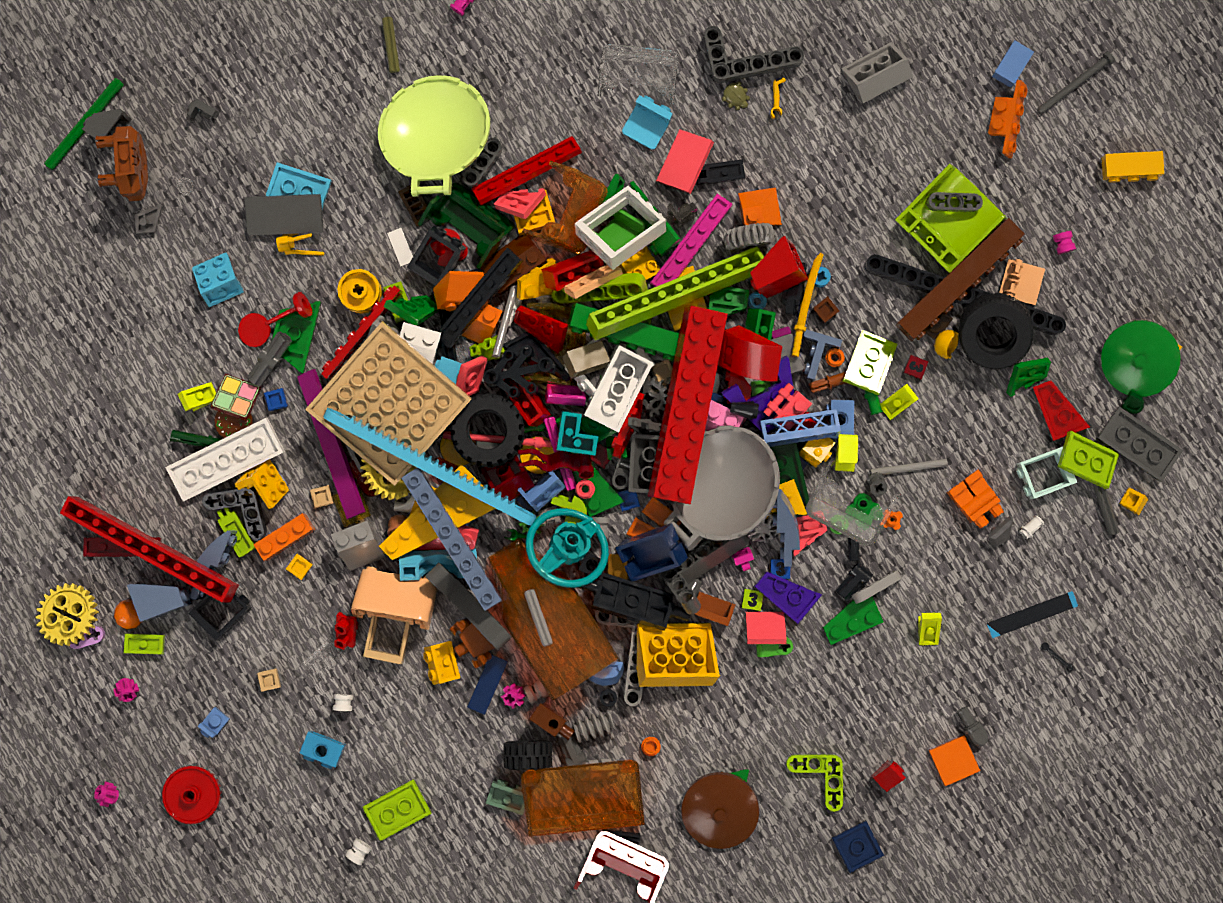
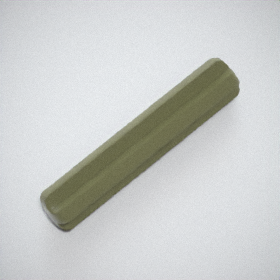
M392 17L382 18L389 71L390 73H397L400 71L393 19Z

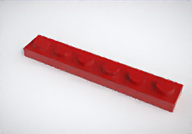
M571 136L473 187V193L480 205H483L581 154L582 151L574 137Z
M394 285L384 292L383 300L373 305L371 308L373 312L360 321V327L356 332L352 331L346 339L348 342L344 347L341 345L334 354L336 356L334 359L327 361L322 367L324 370L321 373L322 376L326 379H331L368 335L372 323L380 315L383 316L388 309L384 307L386 300L395 302L403 292L401 289Z

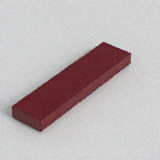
M84 537L83 557H138L104 537ZM153 537V538H155L156 540L162 542V538H160V537Z

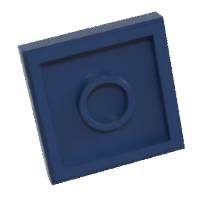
M866 820L831 837L849 873L884 856Z

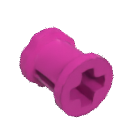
M456 0L453 4H450V8L463 16L465 9L474 0Z

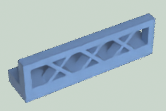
M837 409L760 421L762 439L770 447L837 437L841 432ZM833 415L835 425L827 426L822 422L824 416ZM811 418L817 424L814 428L808 429L803 425L805 419ZM790 421L798 425L795 431H788L783 426L786 422ZM773 424L779 428L775 434L767 435L765 425Z

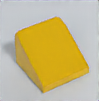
M1128 488L1119 504L1140 515L1148 498L1144 494Z

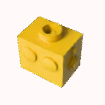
M830 438L807 441L799 451V456L816 468L822 461L826 462L832 455L830 450L835 442Z

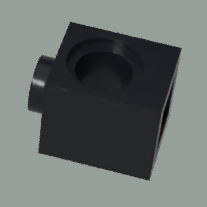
M587 552L577 565L580 566L579 570L590 575L593 571L587 569V561L593 559L597 562L598 566L600 558Z

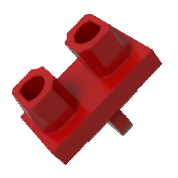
M341 612L336 615L335 647L344 650L347 646L353 648L356 645V630L359 625L356 620L357 617L346 616Z

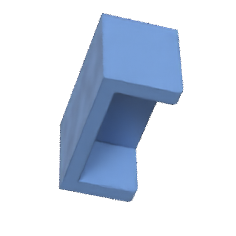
M1014 40L992 77L1012 88L1034 51Z
M553 471L548 472L549 474L527 493L521 487L518 489L536 512L566 487Z

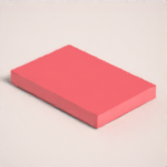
M679 129L656 181L691 194L714 142Z

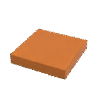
M965 735L928 750L944 786L980 771Z

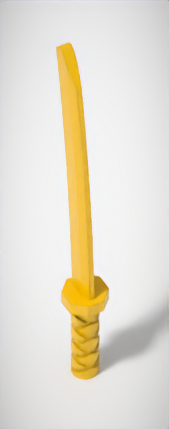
M822 253L813 262L797 325H794L795 337L791 355L793 357H799L802 334L806 331L805 322L824 256Z

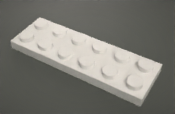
M268 417L165 468L182 501H185L285 452Z

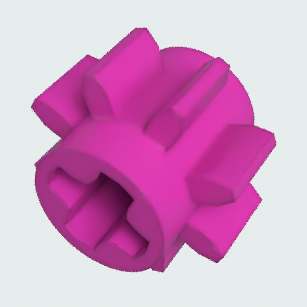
M129 678L119 680L116 683L117 688L113 689L115 697H118L119 701L122 700L123 702L132 701L137 697L136 692L139 691L137 683H134V680Z
M515 683L510 687L507 685L503 689L505 693L501 696L505 703L504 705L511 706L512 709L517 705L521 706L524 703L523 698L526 696L522 689L523 687L516 686Z
M109 782L97 786L94 793L96 802L104 807H109V804L116 803L119 797V791L116 789L117 786Z

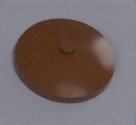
M726 772L709 773L695 780L687 789L682 801V820L688 833L699 843L716 849L731 848L744 842L755 830L759 819V803L752 787L742 778Z

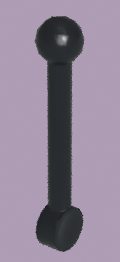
M1044 642L1041 644V648L1047 650L1066 667L1067 671L1072 672L1074 670V666L1068 664L1049 647L1048 643Z

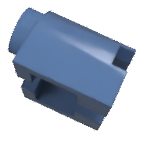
M585 659L586 672L590 681L602 686L616 684L623 675V662L610 661L608 665L602 666L598 660Z

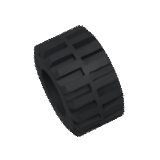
M518 740L503 743L504 768L542 770L552 767V743L549 741Z

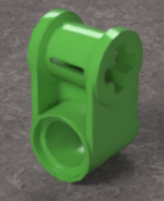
M786 637V643L790 644L789 647H786V651L779 647L781 644H756L757 657L788 655L793 650V643L790 638Z

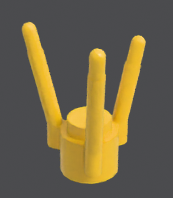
M311 233L292 237L297 234H282L281 237L276 238L278 251H285V255H324V252L291 249L295 247L294 241L312 237Z

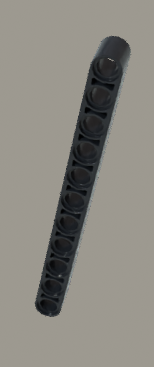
M876 254L871 255L865 262V270L868 273L925 293L931 292L945 278ZM876 260L879 268H871L870 261ZM889 266L896 268V275L889 274ZM906 273H913L915 280H907ZM924 279H931L933 286H925ZM970 286L966 290L969 294V299H962L961 301L956 299L954 302L968 306L976 298L990 293ZM1025 305L1030 313L1034 330L1053 336L1065 330L1066 322L1062 317ZM1034 315H1038L1041 318L1040 325L1034 322ZM1053 321L1059 324L1060 328L1058 331L1052 328Z

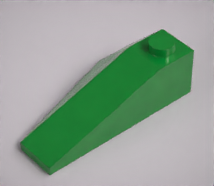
M632 181L630 183V188L635 190L636 192H639L641 198L645 202H649L646 195L641 191V189L636 185V183ZM653 206L654 210L659 214V212H658V210L656 209V207ZM640 215L641 220L645 223V229L651 227L652 225ZM666 221V232L652 241L649 248L655 256L658 254L661 258L679 245L680 237Z

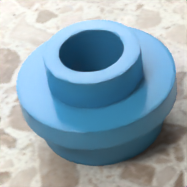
M758 292L752 293L748 298V306L751 309H764L767 304L766 297ZM755 298L760 299L761 303L759 305L754 304Z

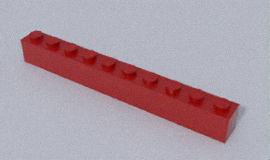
M68 496L60 511V514L222 603L231 602L239 587V584L80 497Z

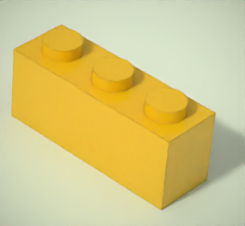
M1163 151L1105 154L1101 157L1103 180H1109V183L1120 182V179L1136 182L1139 181V178L1155 181L1164 174Z

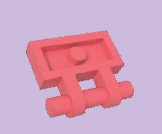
M788 383L778 391L779 394L776 398L767 404L768 407L763 413L769 417L775 412L776 415L772 419L801 415L806 412L812 403L797 390L791 396L789 393L794 387ZM784 399H787L788 401L780 409L778 406ZM792 421L786 422L783 427L789 431L795 423Z

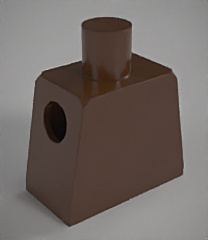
M540 703L530 717L532 722L554 737H558L560 734L569 740L575 732L566 725L569 720L546 703ZM553 720L558 722L557 728L552 726Z

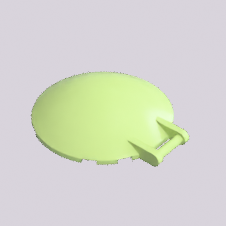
M429 76L413 81L414 84L405 89H400L391 98L392 101L387 108H384L378 125V140L381 151L394 169L412 178V197H418L419 194L444 193V195H451L452 176L474 162L485 147L490 133L488 107L480 93L472 85H468L460 81V79L451 76ZM443 180V186L420 187V181Z

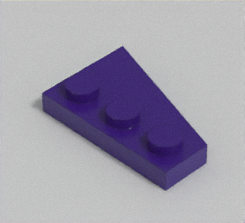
M765 572L754 585L759 592L796 624L803 619L822 596L820 593L769 572Z

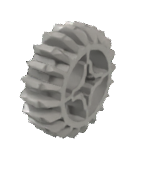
M769 223L744 225L726 231L723 234V242L726 250L734 252L749 250L756 246L760 248L774 242L775 232L773 226Z

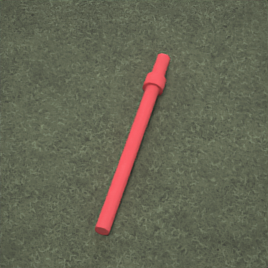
M443 431V439H451V432ZM470 433L472 441L501 443L505 436ZM535 437V439L524 438L522 445L534 446V448L542 449V447L552 448L550 440H545L543 437Z

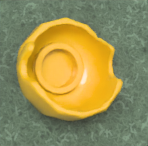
M945 330L939 333L935 339L934 348L940 357L945 359L952 357L951 353L954 352L958 345L959 333L953 330Z

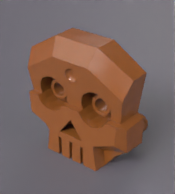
M131 126L116 127L113 135L96 136L95 140H98L96 142L97 148L114 147L115 174H98V179H100L98 180L99 187L116 185L119 188L120 194L123 197H127L129 201H141L145 197L148 182L147 155L141 134Z

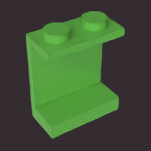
M620 209L614 214V219L597 235L616 252L646 230L645 223L640 218L630 215L626 210Z

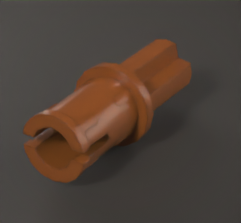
M845 372L830 377L827 375L823 379L809 383L810 391L817 393L847 384L843 382Z

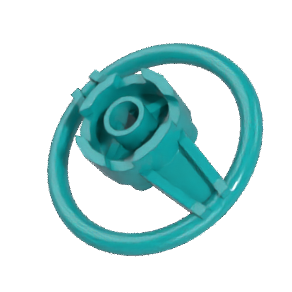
M568 508L547 511L535 519L527 532L526 552L528 559L535 571L552 584L566 588L585 586L596 580L607 565L609 547L606 536L600 525L592 517L580 511ZM557 516H569L581 520V522L576 524L564 522L559 525L551 537L549 550L540 562L537 560L533 541L535 533L542 523ZM594 534L597 535L601 546V558L598 566L590 575L577 580H566L551 574L564 563L571 565L582 560L591 548L590 539Z

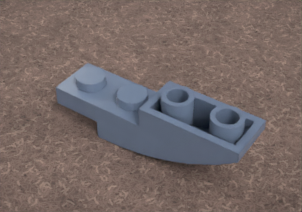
M779 489L773 508H777V514H773V525H777V533H780V542H784V547H780V559H784V567H792V550H800L799 527L795 511L789 499Z
M228 530L220 535L205 549L197 562L215 572V567H224L230 559L229 552L231 547H234L236 544V534L238 531ZM193 587L189 597L199 600L203 599L207 594Z

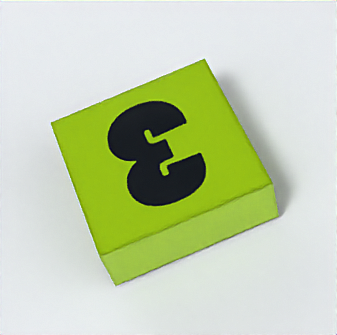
M744 589L741 608L761 611L763 594L759 591Z

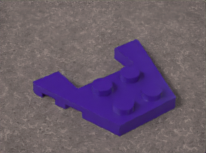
M784 356L780 360L779 382L752 398L745 400L737 384L721 392L730 403L747 401L758 403L757 419L752 418L750 421L760 431V421L772 419L776 415L773 412L768 417L763 413L768 407L767 404L773 401L779 394L778 391L788 383L793 386L788 356ZM794 388L789 393L791 396L794 394ZM784 399L778 407L781 409L788 400ZM773 424L765 425L767 432L776 428Z

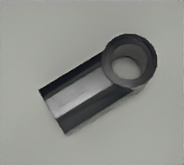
M858 562L835 591L846 601H849L852 598L851 595L856 593L860 587H863L872 578L873 573Z

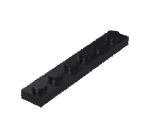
M506 248L439 329L438 332L441 333L440 341L447 348H452L523 262L510 248Z

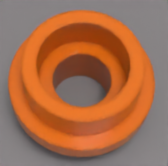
M838 348L830 349L825 355L826 363L831 367H839L845 359L844 353ZM833 354L838 356L837 361L831 359Z

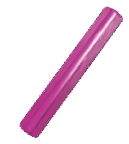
M548 417L544 419V424L555 453L561 451L556 450L559 430L555 418ZM559 468L566 490L575 489L576 482L572 470Z

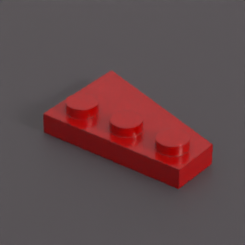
M521 305L516 309L514 323L555 352L559 353L563 349L568 324Z
M1052 380L1033 387L1053 441L1067 436L1069 431L1076 433L1090 428L1089 424Z
M638 393L618 432V436H615L611 447L614 448V457L621 458L631 439V434L634 433V430L628 425V417L641 419L644 400L643 393Z

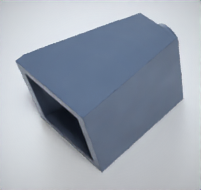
M158 584L127 585L140 622L150 621L192 605L190 600L193 599L189 597L191 592L189 589L186 590L184 586Z

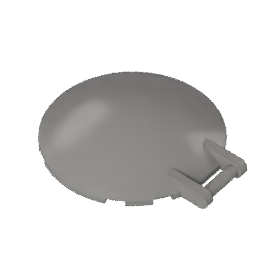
M719 426L716 429L705 431L691 504L673 502L674 511L664 521V525L673 524L678 537L685 543L684 546L689 551L694 549L703 538L727 541L745 536L756 529L767 518L776 502L780 485L778 463L770 446L759 435L746 428ZM679 520L693 534L691 537L676 524Z

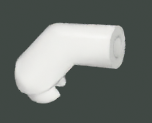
M411 495V498L405 503L395 501L394 511L411 513L415 501L414 497Z

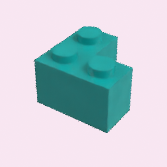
M561 411L556 450L595 456L598 436L579 433L582 414Z

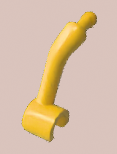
M781 78L777 82L774 80L773 82L774 107L770 112L772 119H775L773 111H778L782 115V109L779 107L780 94L778 85L786 81L785 78Z

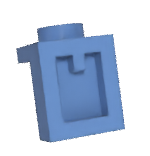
M214 707L198 727L205 737L214 738L230 718L217 707Z

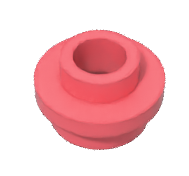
M584 479L577 483L576 493L580 498L587 499L593 496L595 486L590 480ZM585 485L589 487L587 493H584L582 490Z

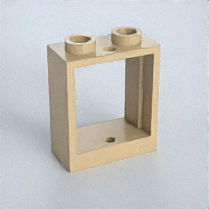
M372 616L363 657L403 664L411 625L409 622L405 624L399 655L373 650L372 646L379 617Z

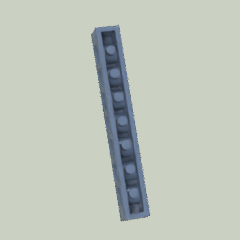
M416 468L403 476L402 480L484 611L503 601L421 469Z

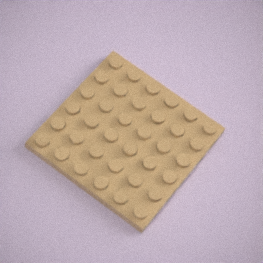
M382 321L305 410L395 486L413 465L323 418L326 409H334L349 418L356 416L357 422L362 419L363 425L369 423L371 429L377 427V432L383 430L384 436L390 434L392 440L398 438L397 443L404 441L405 447L411 445V450L414 451L417 448L418 454H421L431 446L472 398Z

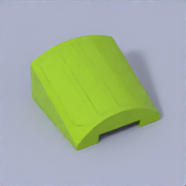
M949 164L895 220L951 273L1008 218L955 166ZM935 192L975 193L981 196L983 205L975 212L932 211L927 207L926 200L928 196ZM935 197L932 202L937 206L939 203H945V200L938 201ZM952 197L950 199L951 206L958 207L959 200ZM974 199L969 202H964V205L972 204L974 207L977 205V202H974Z

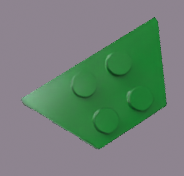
M320 301L310 303L312 315L307 318L300 316L295 311L276 321L272 340L279 331L291 337L293 342L282 357L300 373L305 372L322 303ZM290 308L279 310L278 315L289 310Z

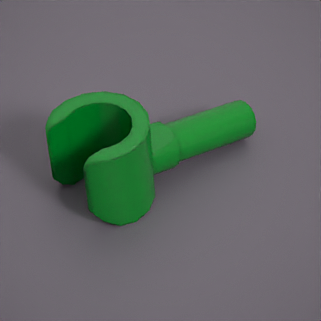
M511 528L505 529L512 533L510 537H504L507 540L526 539L527 534L518 533L515 529Z

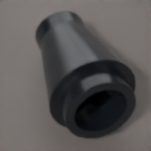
M754 401L731 402L730 413L750 420L752 418L757 419L759 404L754 403Z

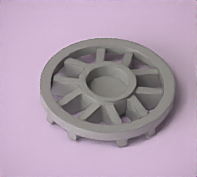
M770 512L768 519H765L756 529L748 533L747 537L753 542L767 543L766 541L774 540V537L778 534L777 527H774L777 525H773L772 521L774 513Z

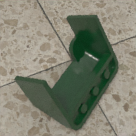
M452 183L451 195L440 193L431 200L418 222L419 226H422L429 219L439 226L446 225L449 222L478 243L475 248L478 256L481 258L477 265L478 269L483 267L494 256L514 227L507 217L489 204L480 205L475 194L458 183Z

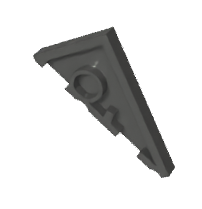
M628 417V425L638 434L660 436L662 424L651 422L650 419Z

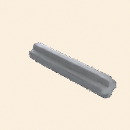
M533 589L524 592L539 638L544 647L549 646L553 641L536 593Z

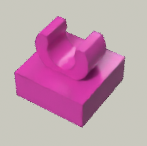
M749 547L743 548L732 555L735 565L741 564L743 571L751 569L748 561L754 560V557Z

